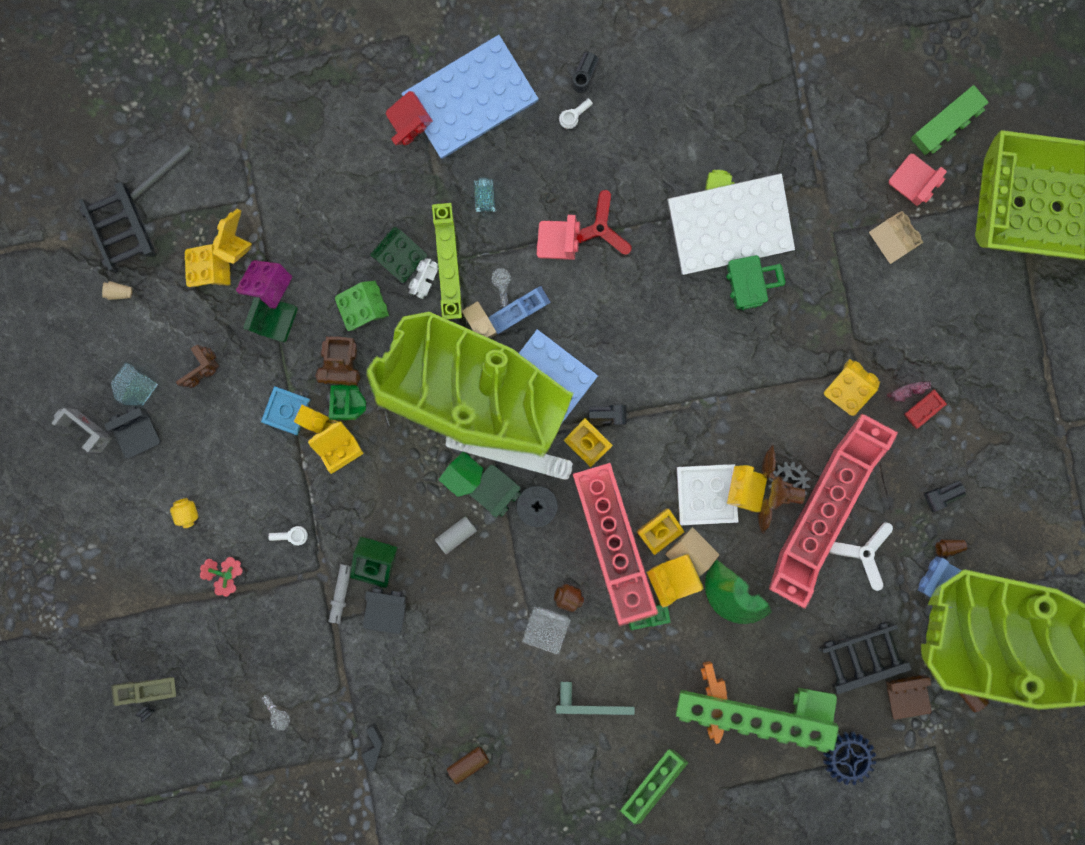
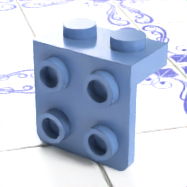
M935 557L929 564L928 572L921 579L918 591L931 597L938 586L962 570L949 564V561L943 558Z

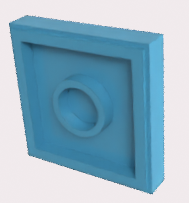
M274 386L261 422L298 435L301 426L295 423L294 420L301 405L309 407L311 399Z

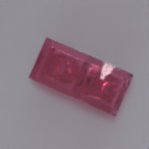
M931 381L899 387L888 393L887 398H893V401H905V398L912 397V390L913 394H924L925 390L931 389Z

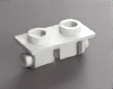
M424 259L419 262L417 266L418 273L409 284V294L415 295L417 292L416 296L421 299L427 296L431 284L426 282V278L434 280L439 269L437 268V263L431 261V259Z

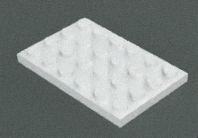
M782 174L667 199L683 275L728 265L730 260L754 255H758L761 258L795 250Z

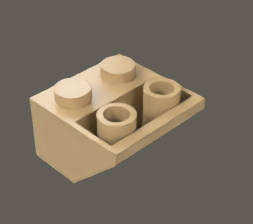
M903 211L869 232L890 264L923 243L920 233L913 228L909 217Z

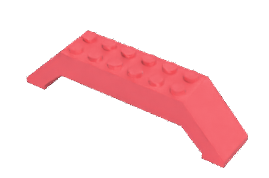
M861 414L833 451L783 545L769 587L770 590L806 608L814 592L819 570L873 468L887 450L890 449L898 434L897 432Z

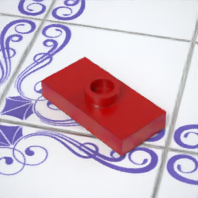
M934 389L904 413V416L915 429H918L947 404Z

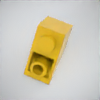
M301 405L294 420L298 425L318 434L328 429L330 425L339 422L337 420H329L328 416L304 405Z

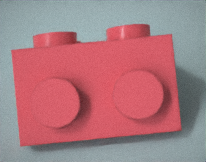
M910 154L889 179V184L918 206L923 201L925 203L928 202L933 196L931 191L935 186L938 188L944 182L945 178L943 176L947 171L942 167L935 171L915 154Z
M568 215L567 222L541 221L539 223L538 258L575 260V252H578L579 241L576 239L577 234L580 233V222H577L575 215Z

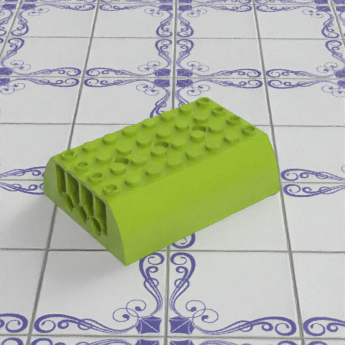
M1000 131L992 141L983 163L975 232L977 243L982 248L1085 260V141ZM1016 197L1022 199V207L1015 205L1014 200ZM1054 202L1060 204V212L1053 210L1052 205Z

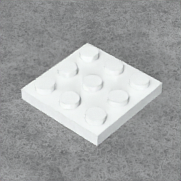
M735 464L677 467L680 525L738 522V508L727 504Z

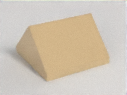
M693 527L665 553L670 560L688 554L698 577L706 572L719 556L716 550Z

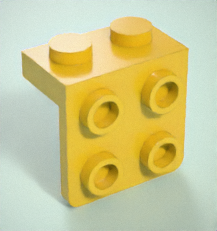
M236 209L233 213L230 212L225 219L220 220L217 226L219 232L213 241V254L232 264L245 255L252 243L235 236L241 215V210Z
M213 244L185 250L187 287L208 284L231 285L230 263L213 254Z
M849 359L845 363L842 372L825 390L824 395L849 415L854 416L877 392L880 381H878L879 379L876 375L865 371L859 362H853Z
M342 422L330 425L328 429L314 435L308 441L310 447L321 457L330 474L364 454L353 434Z
M748 465L734 466L727 504L753 512H760L767 478H764L763 474L754 472V467Z

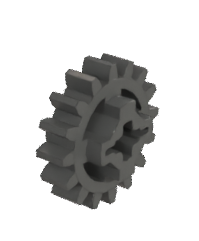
M783 462V467L776 465L777 471L773 472L775 477L782 472L781 478L783 481L786 482L788 479L796 481L792 483L793 487L801 484L800 488H810V485L806 484V481H809L810 478L804 476L807 470L801 471V465L795 467V462H791L789 466L787 462ZM791 470L795 471L799 477L792 475Z

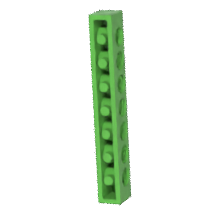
M680 690L676 716L681 721L691 722V720L699 721V724L703 726L714 724L718 725L719 729L727 731L730 728L737 729L738 733L749 735L751 732L763 739L774 737L782 743H789V741L797 742L796 745L805 748L811 745L823 752H828V749L834 750L838 732V725L834 722ZM694 705H701L703 710L700 713H694L692 707ZM714 709H720L722 715L716 718L711 715V712ZM734 713H739L742 715L740 721L734 722L731 720V716ZM754 717L761 719V723L758 726H753L750 723ZM777 721L781 723V726L778 730H772L770 728L771 723ZM799 726L800 732L798 734H791V727ZM813 730L820 731L819 737L815 739L810 738V733Z

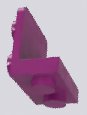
M254 260L248 266L236 292L242 295L259 297L270 308L276 309L292 276L281 264Z

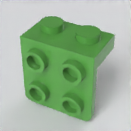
M376 281L361 282L335 297L348 331H353L370 321L384 319L389 316L387 306L382 299Z
M798 688V692L794 693L793 697L795 711L792 714L833 722L837 697L833 693ZM793 726L794 731H800L799 726Z

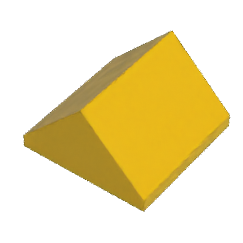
M586 419L563 440L590 467L613 446Z
M666 508L636 532L655 555L683 534L684 530L672 512Z

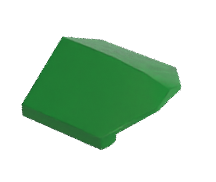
M331 385L329 420H356L366 411V400L357 385Z
M462 452L447 467L438 480L457 497L473 493L480 485L483 468L467 453Z

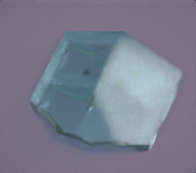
M126 362L111 382L114 398L124 405H144L158 385Z

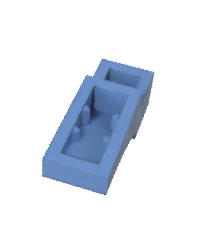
M540 286L488 318L497 334L551 302Z

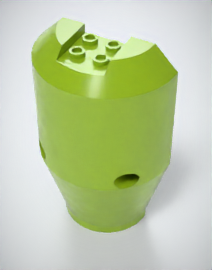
M431 312L404 316L394 330L393 342L389 353L385 352L382 359L376 357L367 370V377L377 405L465 445L534 454L541 458L549 450L574 394L563 388L512 348Z
M968 570L960 571L935 589L928 603L933 608L929 616L926 644H921V652L925 664L941 688L1036 709L1085 706L1084 603L1057 589Z

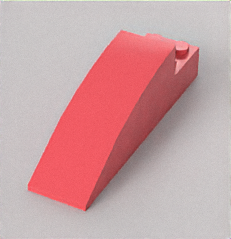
M608 463L573 474L619 626L657 615L654 600L611 464Z

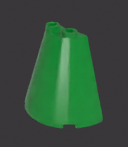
M717 559L707 570L705 577L707 599L715 612L724 619L738 624H750L764 619L772 612L769 605L759 595L750 596L748 594L749 586Z

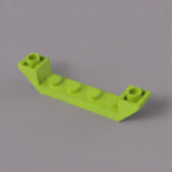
M452 204L432 205L436 233L442 318L447 320L462 318Z

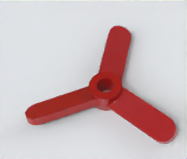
M602 190L598 197L595 223L581 229L580 233L577 234L576 240L581 243L596 236H601L622 254H629L632 249L631 245L607 226L611 194L608 190ZM598 225H602L604 227V230L602 232L597 231L596 228Z

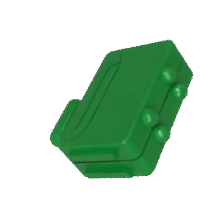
M758 255L734 259L728 262L726 278L730 280L732 289L730 297L734 299L736 309L742 308V310L760 307L768 301L766 289L785 285L781 264L761 267ZM775 270L777 282L765 284L763 272Z

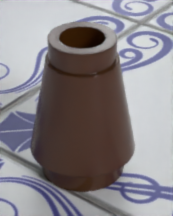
M941 539L940 542L936 543V553L939 557L946 559L966 551L967 544L965 540Z

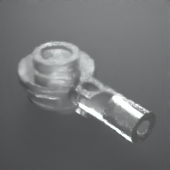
M497 269L492 274V282L499 288L501 307H506L508 305L506 286L510 282V274L505 269Z
M268 694L262 697V701L272 714L270 717L272 727L276 730L286 729L290 724L289 714L285 711H278Z

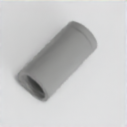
M465 516L438 536L435 541L447 555L477 532V529L468 517Z

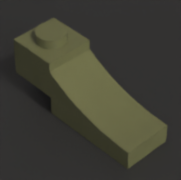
M174 677L111 685L114 706L176 697Z

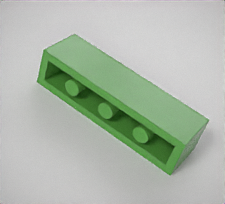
M973 85L910 139L924 155L929 152L934 154L942 147L940 143L944 139L948 142L956 135L954 131L960 127L962 130L971 123L969 118L973 115L977 118L985 111L984 106L988 101Z
M669 749L620 811L634 824H640L689 762L675 750Z

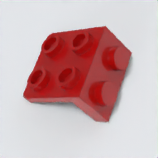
M408 91L386 111V116L397 131V134L391 138L395 145H408L414 140V137L424 132L427 126L433 122L413 91Z

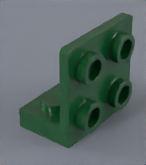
M394 226L372 251L370 256L401 283H404L416 270L419 262L427 257V254L405 233Z

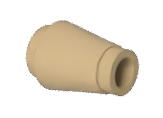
M111 281L108 283L104 282L102 296L108 300L132 298V287Z

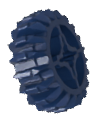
M844 731L843 737L837 734L834 750L823 752V755L828 757L823 760V763L828 765L825 768L826 771L831 772L830 776L832 778L836 777L837 782L844 781L845 785H848L850 780L853 785H856V779L861 783L864 782L863 776L870 778V775L867 773L868 770L874 771L871 764H877L874 759H871L876 756V753L872 752L874 746L869 744L867 738L863 739V735L858 734L856 736V733L851 731L850 735ZM850 743L860 745L863 753L854 752ZM843 746L842 753L836 755L837 751ZM851 754L853 757L850 758V763H849L846 759H848V758H849V755ZM863 761L860 768L856 770L857 764ZM836 764L846 765L849 773L839 771Z

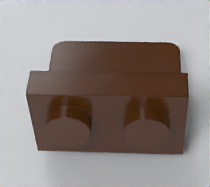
M195 345L191 348L201 365L176 381L178 386L193 388L200 383L199 380L206 376L208 378L216 373L215 369L219 365L215 360L216 355L211 348L208 349L200 345Z

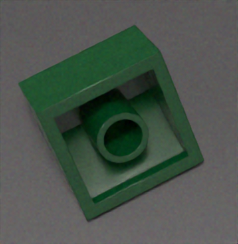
M360 536L353 554L350 578L387 589L398 547Z

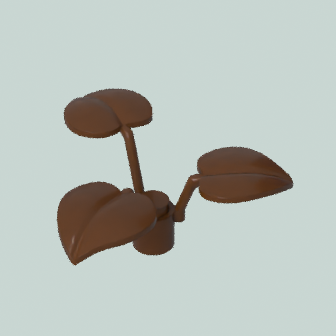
M771 445L762 463L763 477L773 479L769 500H763L761 510L758 512V523L763 534H765L771 523L772 509L774 510L784 503L802 504L805 499L804 488L793 487V484L783 481L780 476L775 477L773 475L776 465L774 445Z

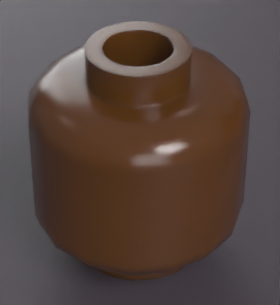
M563 584L556 589L554 601L558 608L574 612L577 608H581L584 597H582V592L579 588Z

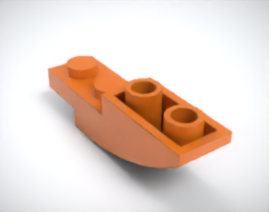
M710 661L704 662L701 674L703 680H707L706 694L727 699L725 681L722 678L716 679L713 665ZM714 709L711 715L718 718L722 715V711ZM710 724V727L707 728L709 738L718 744L721 741L724 730L719 729L718 725Z

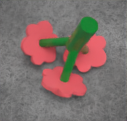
M228 557L221 563L222 571H218L216 568L217 562L207 559L200 567V578L210 581L216 575L221 576L218 581L214 582V592L216 595L223 594V596L228 597L230 593L236 591V586L232 579L236 575H241L243 570L240 567V561H235L232 557Z

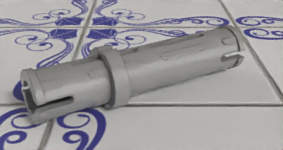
M340 564L334 598L330 603L332 608L328 622L341 624L343 607H346L345 597L352 566Z

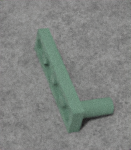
M560 682V706H556V714L635 715V707L572 706V682Z

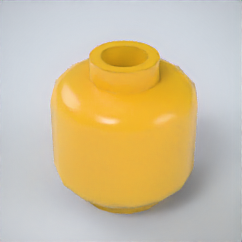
M188 498L173 502L170 513L174 524L183 526V528L193 526L194 521L198 519L195 503L188 500Z

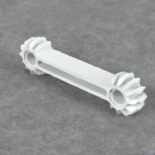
M446 437L445 445L447 447L565 480L569 479V475L572 472L573 463L562 458L547 454L541 458L534 454L465 445Z

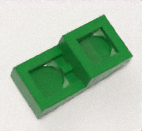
M661 604L655 605L657 615L629 623L630 630L671 623L668 606L662 608Z

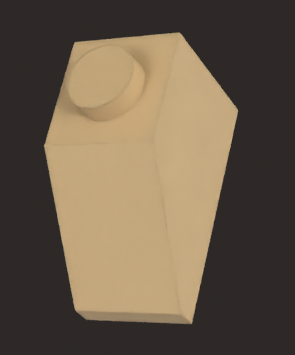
M478 301L462 310L463 315L474 332L489 339L497 335L496 330Z

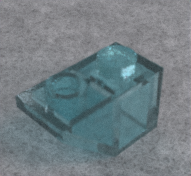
M478 178V181H474L476 212L495 211L493 180Z

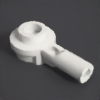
M585 100L575 110L563 111L559 117L561 126L566 129L574 128L578 123V116L593 105L591 100Z
M301 526L293 527L288 532L269 533V541L288 540L294 545H302L308 538L306 529Z

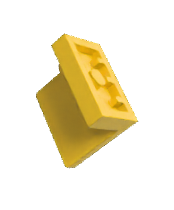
M688 554L658 564L647 571L662 608L669 606L679 598L703 590L702 583Z

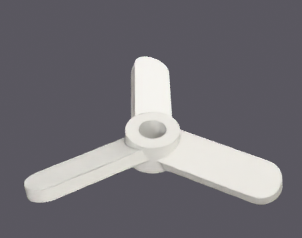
M883 523L865 546L834 542L830 553L862 560L872 588L876 591L883 588V581L874 555L875 551L890 535L893 527L890 523ZM865 550L869 553L867 557L863 556Z

